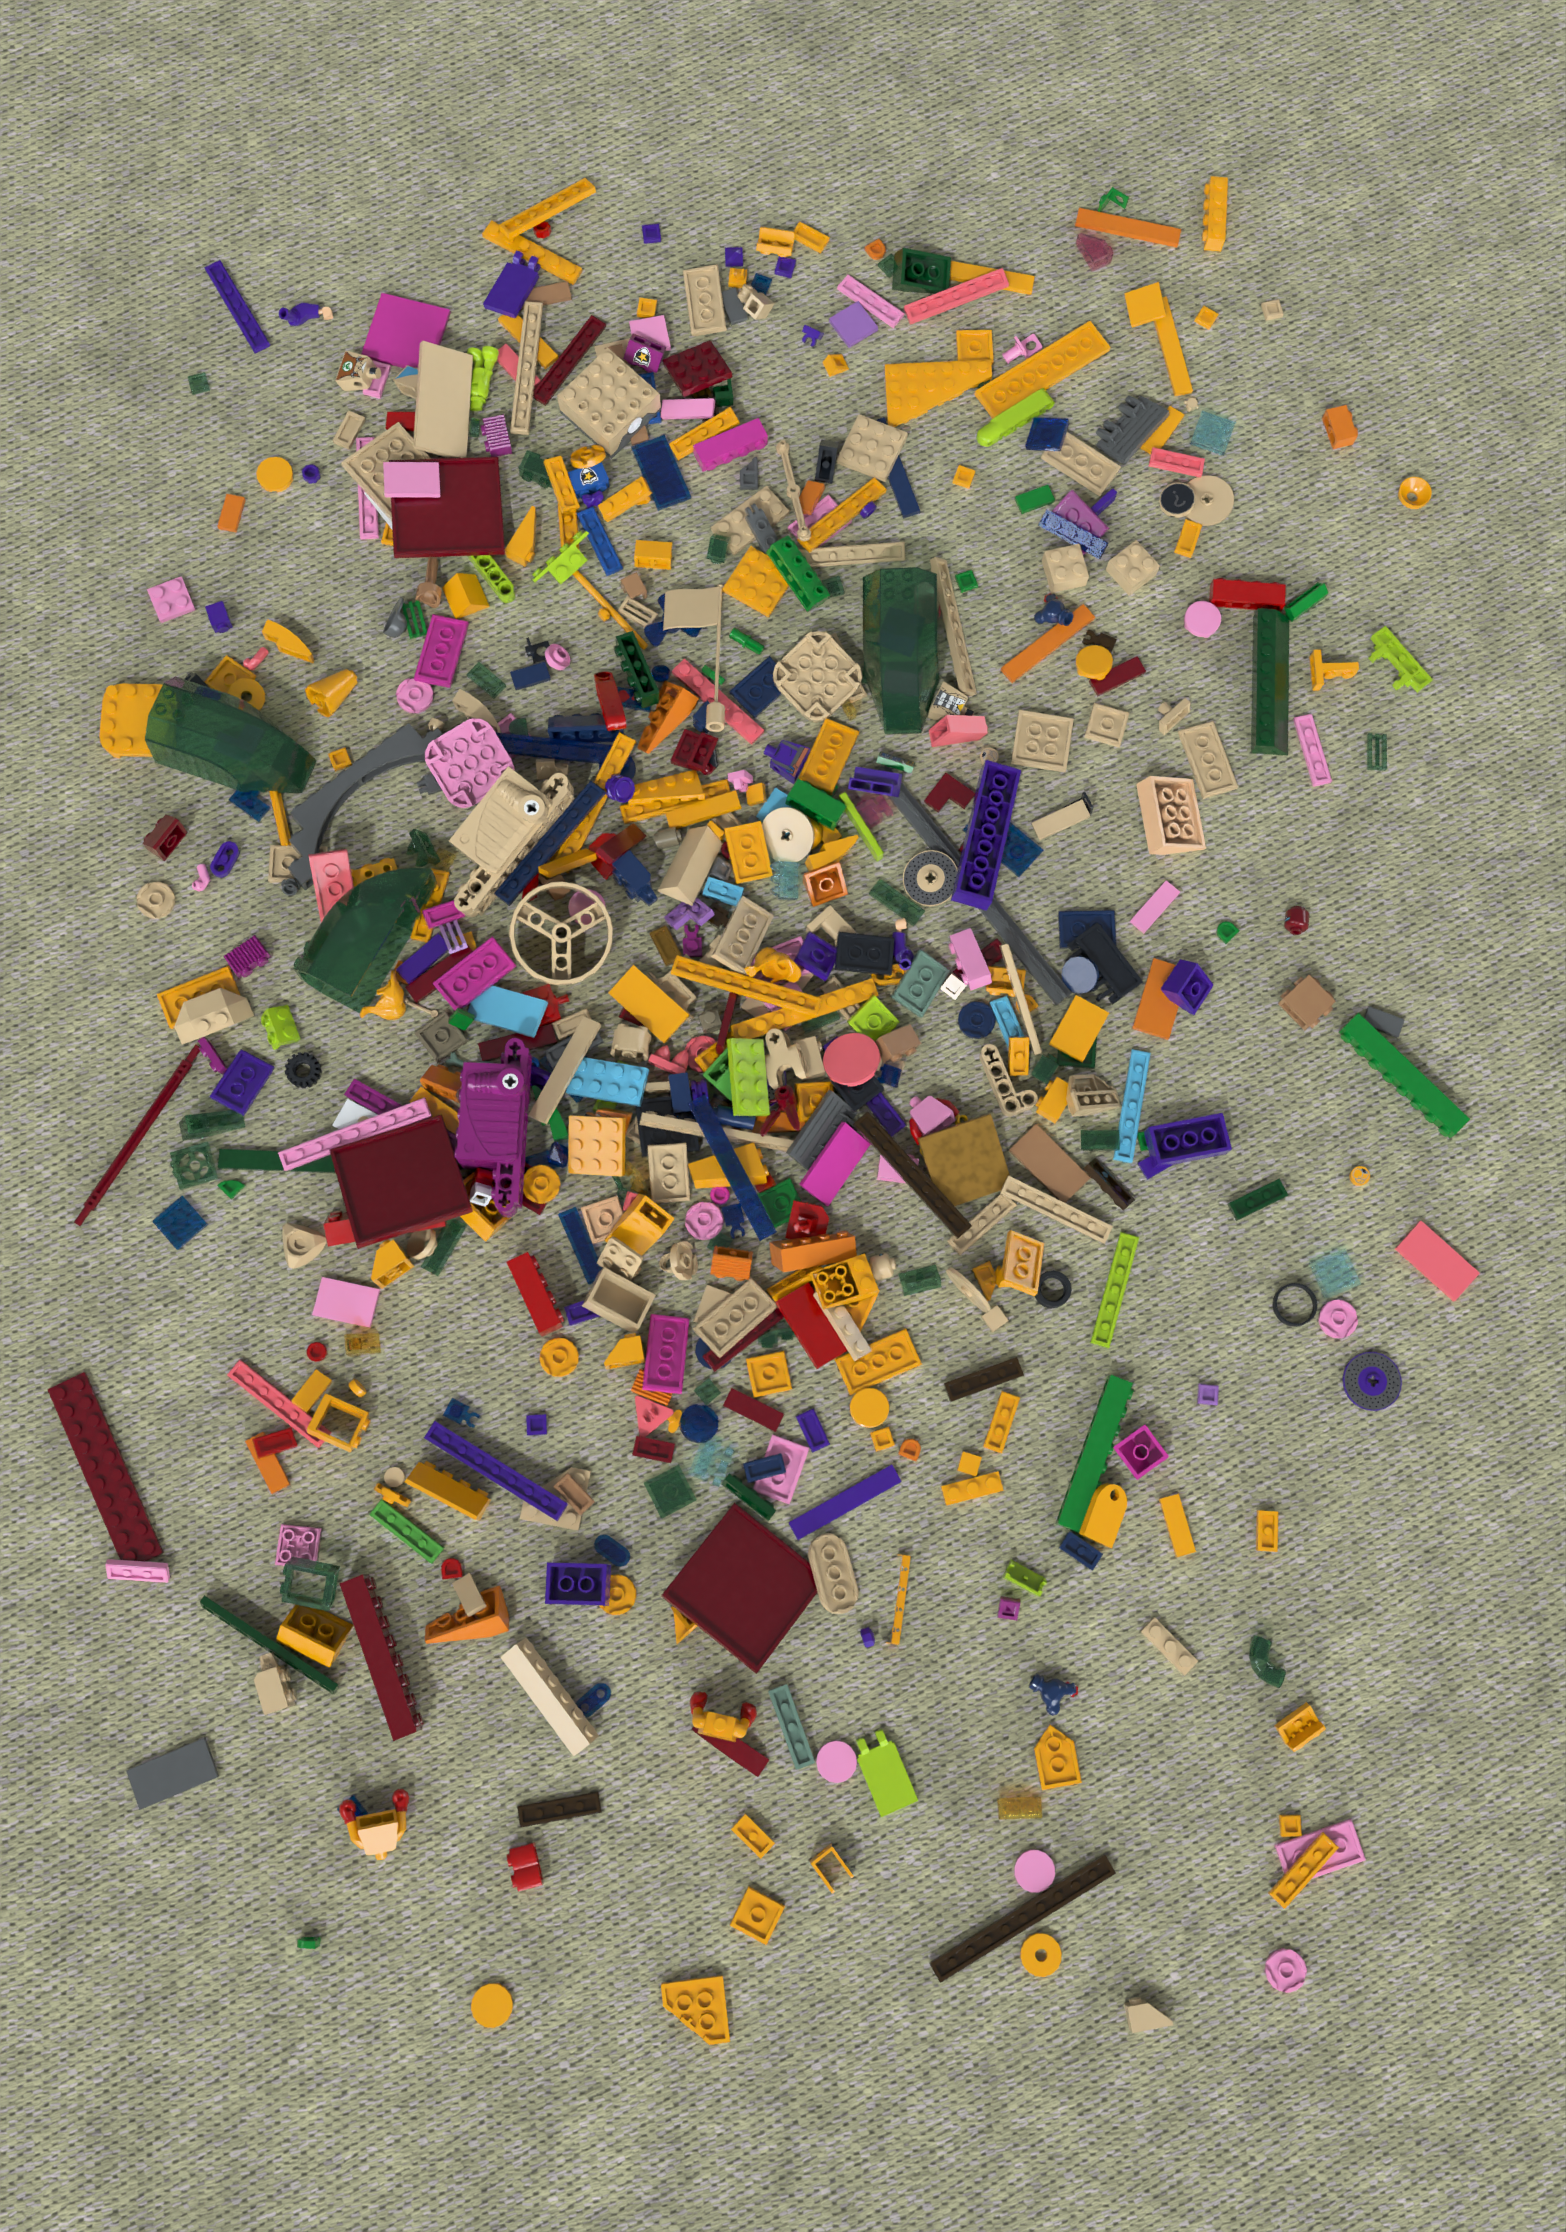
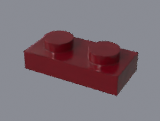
M636 1436L632 1456L671 1463L675 1444Z

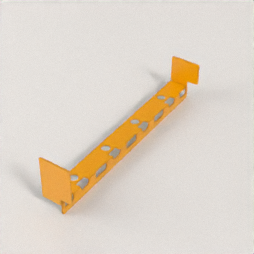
M899 1554L897 1555L902 1556L892 1627L891 1643L885 1642L899 1645L911 1558V1556Z

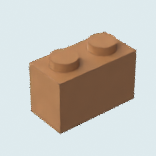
M911 1024L887 1033L875 1042L883 1063L889 1061L894 1063L900 1060L903 1055L911 1056L917 1052L916 1048L921 1044Z

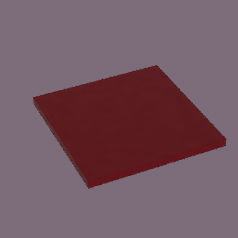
M498 457L389 460V462H439L440 497H391L394 558L505 555Z
M442 1114L329 1149L358 1249L473 1212Z
M734 1502L661 1597L757 1674L818 1591L810 1563Z

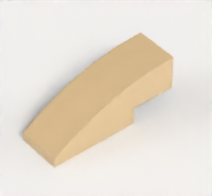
M459 689L452 700L456 710L463 712L467 720L476 718L488 722L496 735L501 736L500 727L487 707L471 694Z

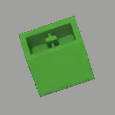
M726 1048L704 1072L703 1076L732 1101L728 1049Z

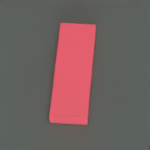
M505 344L498 349L497 362L516 381L519 357ZM536 375L534 388H536V386L541 381Z
M1153 447L1149 466L1201 478L1205 459Z

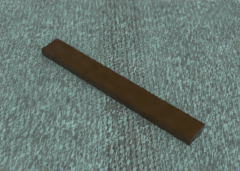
M868 1111L853 1124L956 1239L960 1238L972 1227L968 1220Z

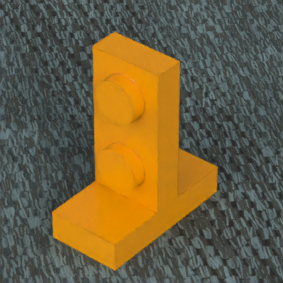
M1321 649L1313 650L1309 656L1312 691H1320L1324 685V678L1332 679L1335 676H1342V678L1348 679L1355 676L1359 670V662L1322 663Z

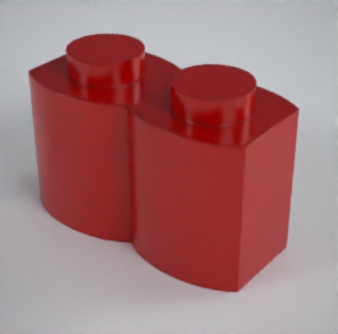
M535 1842L510 1848L509 1854H506L508 1866H512L514 1875H511L513 1888L517 1887L519 1892L542 1886L544 1882Z

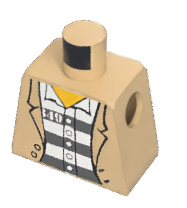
M943 681L929 710L928 718L940 721L946 715L973 716L975 711L965 707L968 701L966 695Z

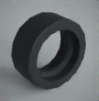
M1055 1270L1047 1271L1040 1275L1038 1294L1034 1297L1043 1307L1050 1309L1058 1308L1070 1298L1072 1291L1071 1283L1062 1272ZM1054 1278L1062 1283L1064 1292L1060 1299L1050 1301L1042 1295L1041 1286L1047 1279Z

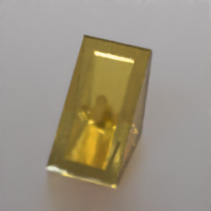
M379 1333L344 1335L346 1355L349 1357L381 1353Z

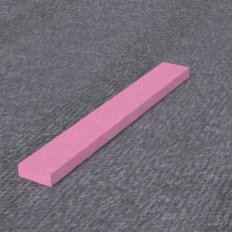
M422 1098L278 1152L284 1171H288L331 1155L329 1149L432 1117L426 1099Z

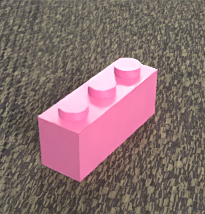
M971 928L950 935L951 943L948 944L951 954L956 955L954 960L957 969H962L963 974H961L964 985L968 984L971 991L992 983L990 971Z

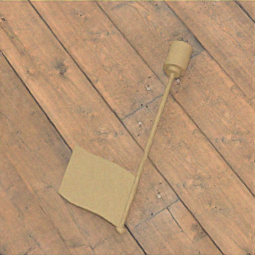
M723 584L706 589L670 590L665 592L663 631L672 628H701L717 625L714 702L708 704L706 709V728L712 732L722 731L725 726V706L718 702Z

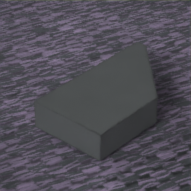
M754 457L747 466L740 470V490H758L757 457Z

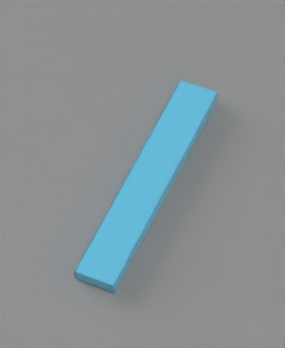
M1131 1050L1113 1160L1127 1163L1133 1162L1151 1054L1149 1052Z

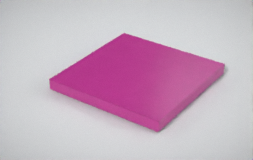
M381 293L361 355L368 356L373 361L405 368L407 365L418 368L420 342L426 341L436 345L441 344L451 313L450 309Z

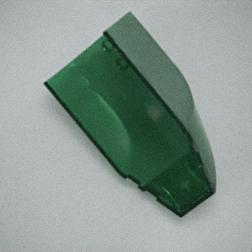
M918 567L878 569L863 577L864 671L866 682L885 734L922 733L930 705L940 681L938 579L936 573Z
M176 676L163 683L148 715L145 742L155 763L242 792L253 790L260 792L303 793L317 762L307 750L251 704L233 695Z
M429 868L392 870L371 877L349 890L329 910L312 939L306 942L301 957L295 960L294 971L299 978L318 992L360 1014L364 1006L371 1004L377 994V989L381 987L409 940L413 930L411 927L415 919L419 920L421 917L420 910L424 903L427 904L437 884L433 871Z

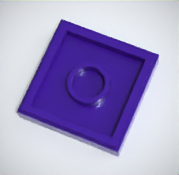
M809 931L793 961L826 981L835 964L836 948Z

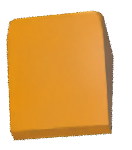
M842 354L828 355L823 361L829 377L849 370Z

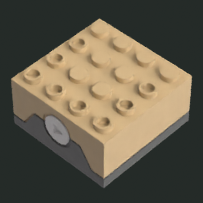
M608 347L557 395L560 413L595 445L602 446L605 453L611 459L631 441L630 439L644 425L646 427L649 421L655 418L658 412H661L660 394Z

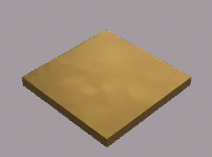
M990 1113L917 1138L930 1180L954 1206L1000 1191L1007 1176H1010Z

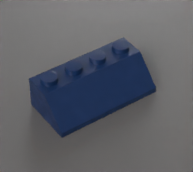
M593 713L588 716H582L581 714H573L572 716L554 715L548 719V734L551 745L614 742L619 732L624 734V729L607 731L603 715L599 713Z

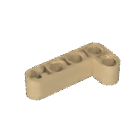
M992 1044L985 1045L980 1052L979 1058L1001 1112L1005 1116L1011 1117L1032 1109L1038 1100L1037 1094L1033 1090H1025L1016 1094L997 1047ZM986 1051L992 1053L991 1059L989 1055L985 1056ZM997 1068L1001 1074L998 1076L993 1075L991 1069ZM1003 1085L1007 1088L1008 1092L1001 1093L998 1087ZM1023 1097H1030L1032 1099V1103H1025ZM1006 1103H1012L1015 1106V1110H1008Z

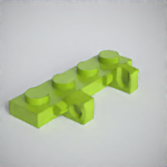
M1386 626L1371 636L1370 639L1376 646L1373 648L1375 651L1368 659L1374 663L1377 659L1383 657L1392 663L1399 671L1398 676L1400 677L1399 680L1392 684L1396 691L1406 685L1407 688L1412 686L1418 693L1433 681Z

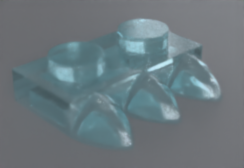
M777 861L772 863L770 868L778 872V874L771 876L770 880L778 884V886L770 889V892L778 897V899L797 900L798 862Z

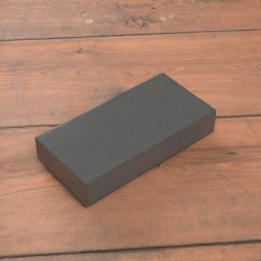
M736 288L722 292L724 310L731 326L748 320L742 302L737 296Z
M1370 1006L1367 1008L1364 1016L1377 1031L1395 1038L1399 1037L1405 1021L1402 1018Z

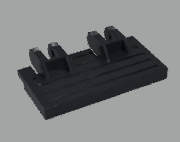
M1096 923L1067 944L1071 952L1078 947L1080 949L1069 956L1066 961L1082 955L1088 959L1090 958L1097 965L1099 978L1102 977V979L1096 983L1097 985L1090 992H1095L1103 984L1108 988V990L1097 996L1096 1000L1098 1002L1113 992L1114 994L1108 998L1113 1005L1143 983L1142 979L1099 923Z

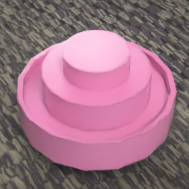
M551 644L545 650V658L549 666L557 670H564L570 665V656L562 646Z

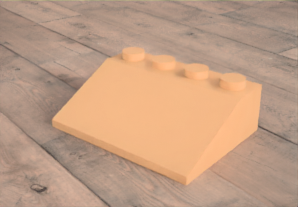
M1149 776L1136 784L1149 854L1166 855L1206 849L1193 779Z

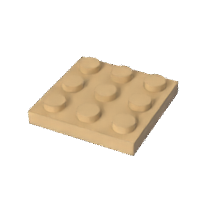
M858 414L836 462L844 467L886 482L908 437V433Z
M1019 710L1011 764L1065 773L1074 719Z

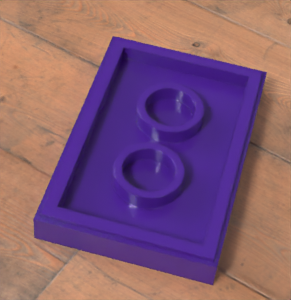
M240 1049L211 1093L210 1098L244 1116L275 1068L269 1063Z

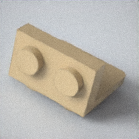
M611 1237L597 1264L632 1282L642 1269L639 1266L643 1261V1257L616 1237Z

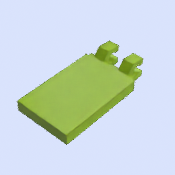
M880 1729L874 1732L879 1746L869 1750L863 1737L857 1739L856 1742L861 1752L858 1755L857 1761L878 1812L883 1817L917 1802L918 1798L895 1743L891 1740L887 1742L883 1730Z

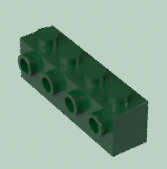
M631 631L616 636L614 652L621 659L622 671L628 675L627 682L629 687H633L635 691L633 695L636 703H640L642 709L658 704L659 690L634 632Z

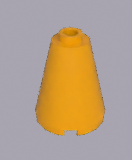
M344 669L309 684L305 689L306 696L312 705L315 703L320 708L317 711L328 718L335 713L357 685V676L352 670Z

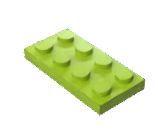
M727 1039L733 1116L770 1115L763 1039Z

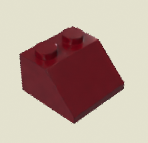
M165 814L163 818L157 821L153 831L145 836L142 844L148 851L165 862L188 832L177 818Z

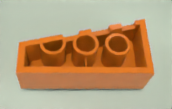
M838 1231L836 1234L831 1235L821 1234L813 1237L769 1242L771 1263L782 1272L837 1263L857 1256L855 1236L848 1231Z

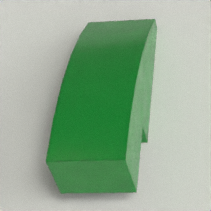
M534 1085L532 1089L535 1101H537L542 1090ZM556 1108L547 1124L541 1122L542 1126L550 1124L554 1142L569 1139L565 1123Z

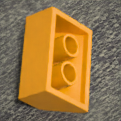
M474 1172L463 1180L469 1199ZM477 1194L476 1198L483 1199L484 1196ZM492 1198L486 1207L470 1202L473 1212L460 1216L485 1242L496 1234L511 1218L500 1214Z
M394 1239L381 1243L375 1255L371 1279L382 1289L415 1267L402 1247Z
M300 1598L280 1625L276 1641L330 1668L339 1655L353 1625Z

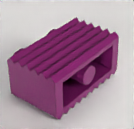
M504 414L482 418L483 425H480L482 435L487 437V441H484L486 452H490L491 457L512 454Z
M253 935L246 942H243V944H240V946H237V948L223 956L239 978L242 976L243 978L248 977L252 974L254 968L264 966L268 963V959L271 958L256 935Z

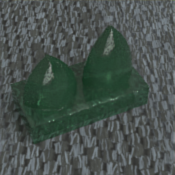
M413 829L409 833L412 840L408 845L406 855H413L419 852L416 859V867H423L429 863L437 865L441 860L427 833Z

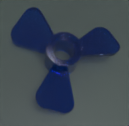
M665 594L658 598V604L663 612ZM663 613V621L645 626L644 634L653 646L658 647L667 632L676 633L682 630L690 637H697L702 627L672 628L663 631Z

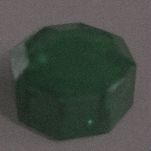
M471 418L468 427L470 437H479V419Z

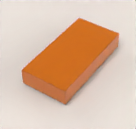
M807 481L799 497L803 514L812 515L825 490L823 483Z
M226 494L217 525L218 529L237 532L245 504L244 497Z

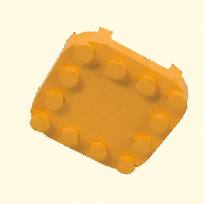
M122 683L108 686L102 700L99 734L100 743L106 752L116 758L129 756L163 759L174 748L176 749L180 701L173 689L161 684Z

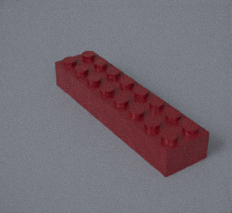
M362 1574L339 1583L393 1741L422 1730L421 1725L424 1724L421 1713L416 1712L415 1705H417L414 1693L410 1694L409 1692L410 1680L407 1674H403L401 1666L404 1664L401 1655L396 1654L394 1648L397 1646L395 1637L389 1634L388 1627H390L387 1615L383 1616L381 1608L384 1606L381 1597L376 1596L374 1589L377 1588L374 1577L370 1578L369 1574Z

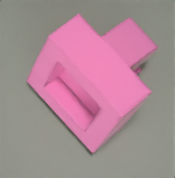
M745 770L728 773V781L734 784L735 790L739 789V792L742 793L748 790V783H753V775Z

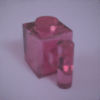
M882 795L876 797L878 805L874 803L872 798L867 801L862 800L856 805L857 811L869 830L882 823V812L887 817L894 814Z

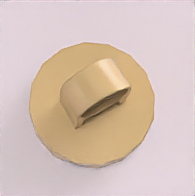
M687 1241L673 1244L670 1253L661 1257L659 1262L660 1268L668 1273H674L679 1280L692 1279V1275H696L698 1267L696 1254L693 1255L691 1251L692 1245ZM670 1259L671 1266L667 1268L666 1263Z

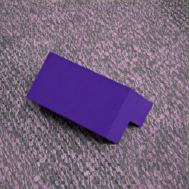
M855 766L854 778L850 777L848 789L899 797L903 774Z

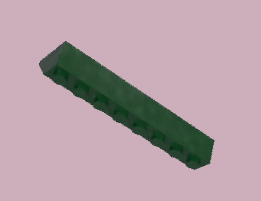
M1258 608L1253 616L1251 753L1288 756L1289 618L1276 609Z

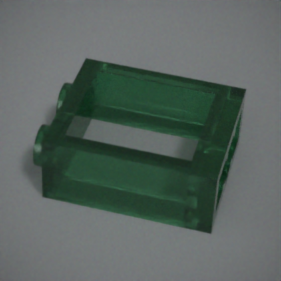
M292 1557L288 1563H285L283 1575L286 1576L285 1582H282L280 1587V1594H282L281 1602L329 1611L335 1600L340 1566ZM294 1570L326 1576L323 1599L292 1593L291 1587Z

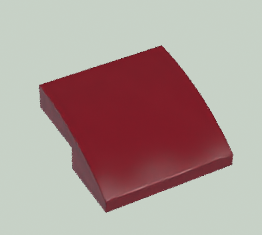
M684 729L670 760L671 764L705 772L719 738L703 732L697 734Z

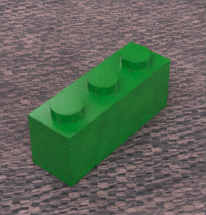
M799 778L787 795L785 803L832 831L835 830L847 807L841 800L830 797L825 791L818 790L809 782L802 781Z

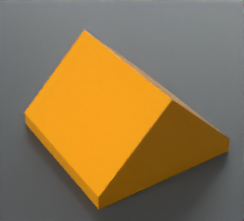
M456 573L442 587L455 619L490 607L475 574Z

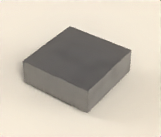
M716 857L709 875L727 882L732 871V865L720 857Z

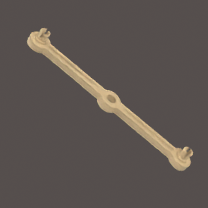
M781 440L776 445V452L781 455L788 483L787 496L792 499L798 523L797 537L801 541H807L811 537V531L805 524L799 500L800 487L795 484L788 456L789 444L785 440Z

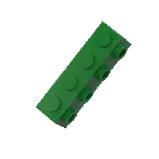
M787 535L770 546L766 552L807 613L823 604L830 594L790 536Z

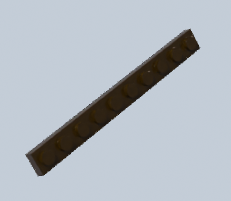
M1103 1854L932 1960L929 1964L941 1983L1110 1878L1116 1872L1106 1855Z

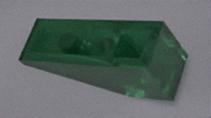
M233 1110L185 1115L180 1120L179 1126L182 1140L185 1141L245 1128L243 1115Z

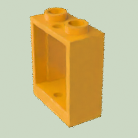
M325 1393L307 1427V1433L351 1453L353 1448H358L362 1439L359 1436L363 1430H367L371 1422L369 1412ZM330 1406L361 1419L349 1443L319 1430Z

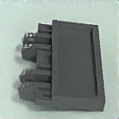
M1127 396L1125 401L1129 406L1121 403L1118 407L1119 411L1124 415L1115 424L1106 420L1103 426L1108 431L1101 428L1096 430V434L1101 438L1096 447L1103 450L1108 456L1126 464L1168 418L1169 410L1143 396H1140L1138 399Z
M828 1090L786 1153L803 1168L809 1170L841 1122H846L851 1128L858 1131L853 1125L855 1122L851 1120L855 1118L857 1112L854 1113L847 1103L833 1091Z

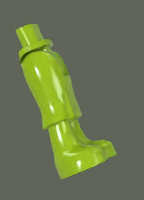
M484 346L482 350L474 347L467 349V354L473 355L474 363L471 377L469 409L471 411H482L483 404L486 403L490 379L493 375L492 370L499 351L491 346Z

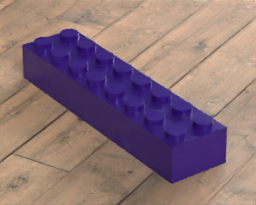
M985 760L980 770L951 901L986 911L992 903L1020 779V769Z

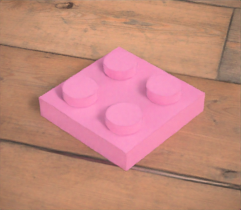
M182 576L147 589L161 623L195 611Z

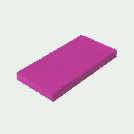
M432 614L415 672V681L451 688L467 633L468 621Z
M492 936L433 982V985L455 1011L457 1008L463 1009L517 966Z
M841 1122L799 1185L828 1207L870 1146V1143L846 1122Z
M657 1314L650 1315L642 1390L682 1394L690 1318Z

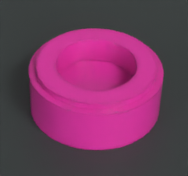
M726 1187L712 1188L710 1198L713 1203L723 1205L729 1200L730 1194Z

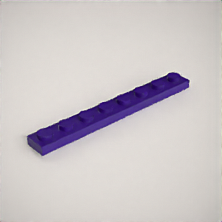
M434 1421L424 1437L432 1444L557 1522L568 1506V1503Z

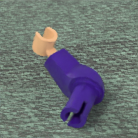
M300 303L291 310L287 308L279 310V317L287 320L292 326H300L309 319L320 318V314H323L324 320L333 319V312L329 307L320 309V306L316 304Z
M903 918L895 922L897 932H893L892 938H894L893 955L900 968L908 970L911 967L914 954L906 946V933L901 931V929H907L906 919Z

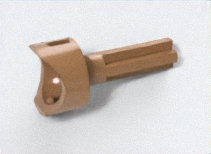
M437 557L428 558L425 582L417 586L415 600L423 602L432 608H437L440 605L442 593L441 588L436 585L439 564Z

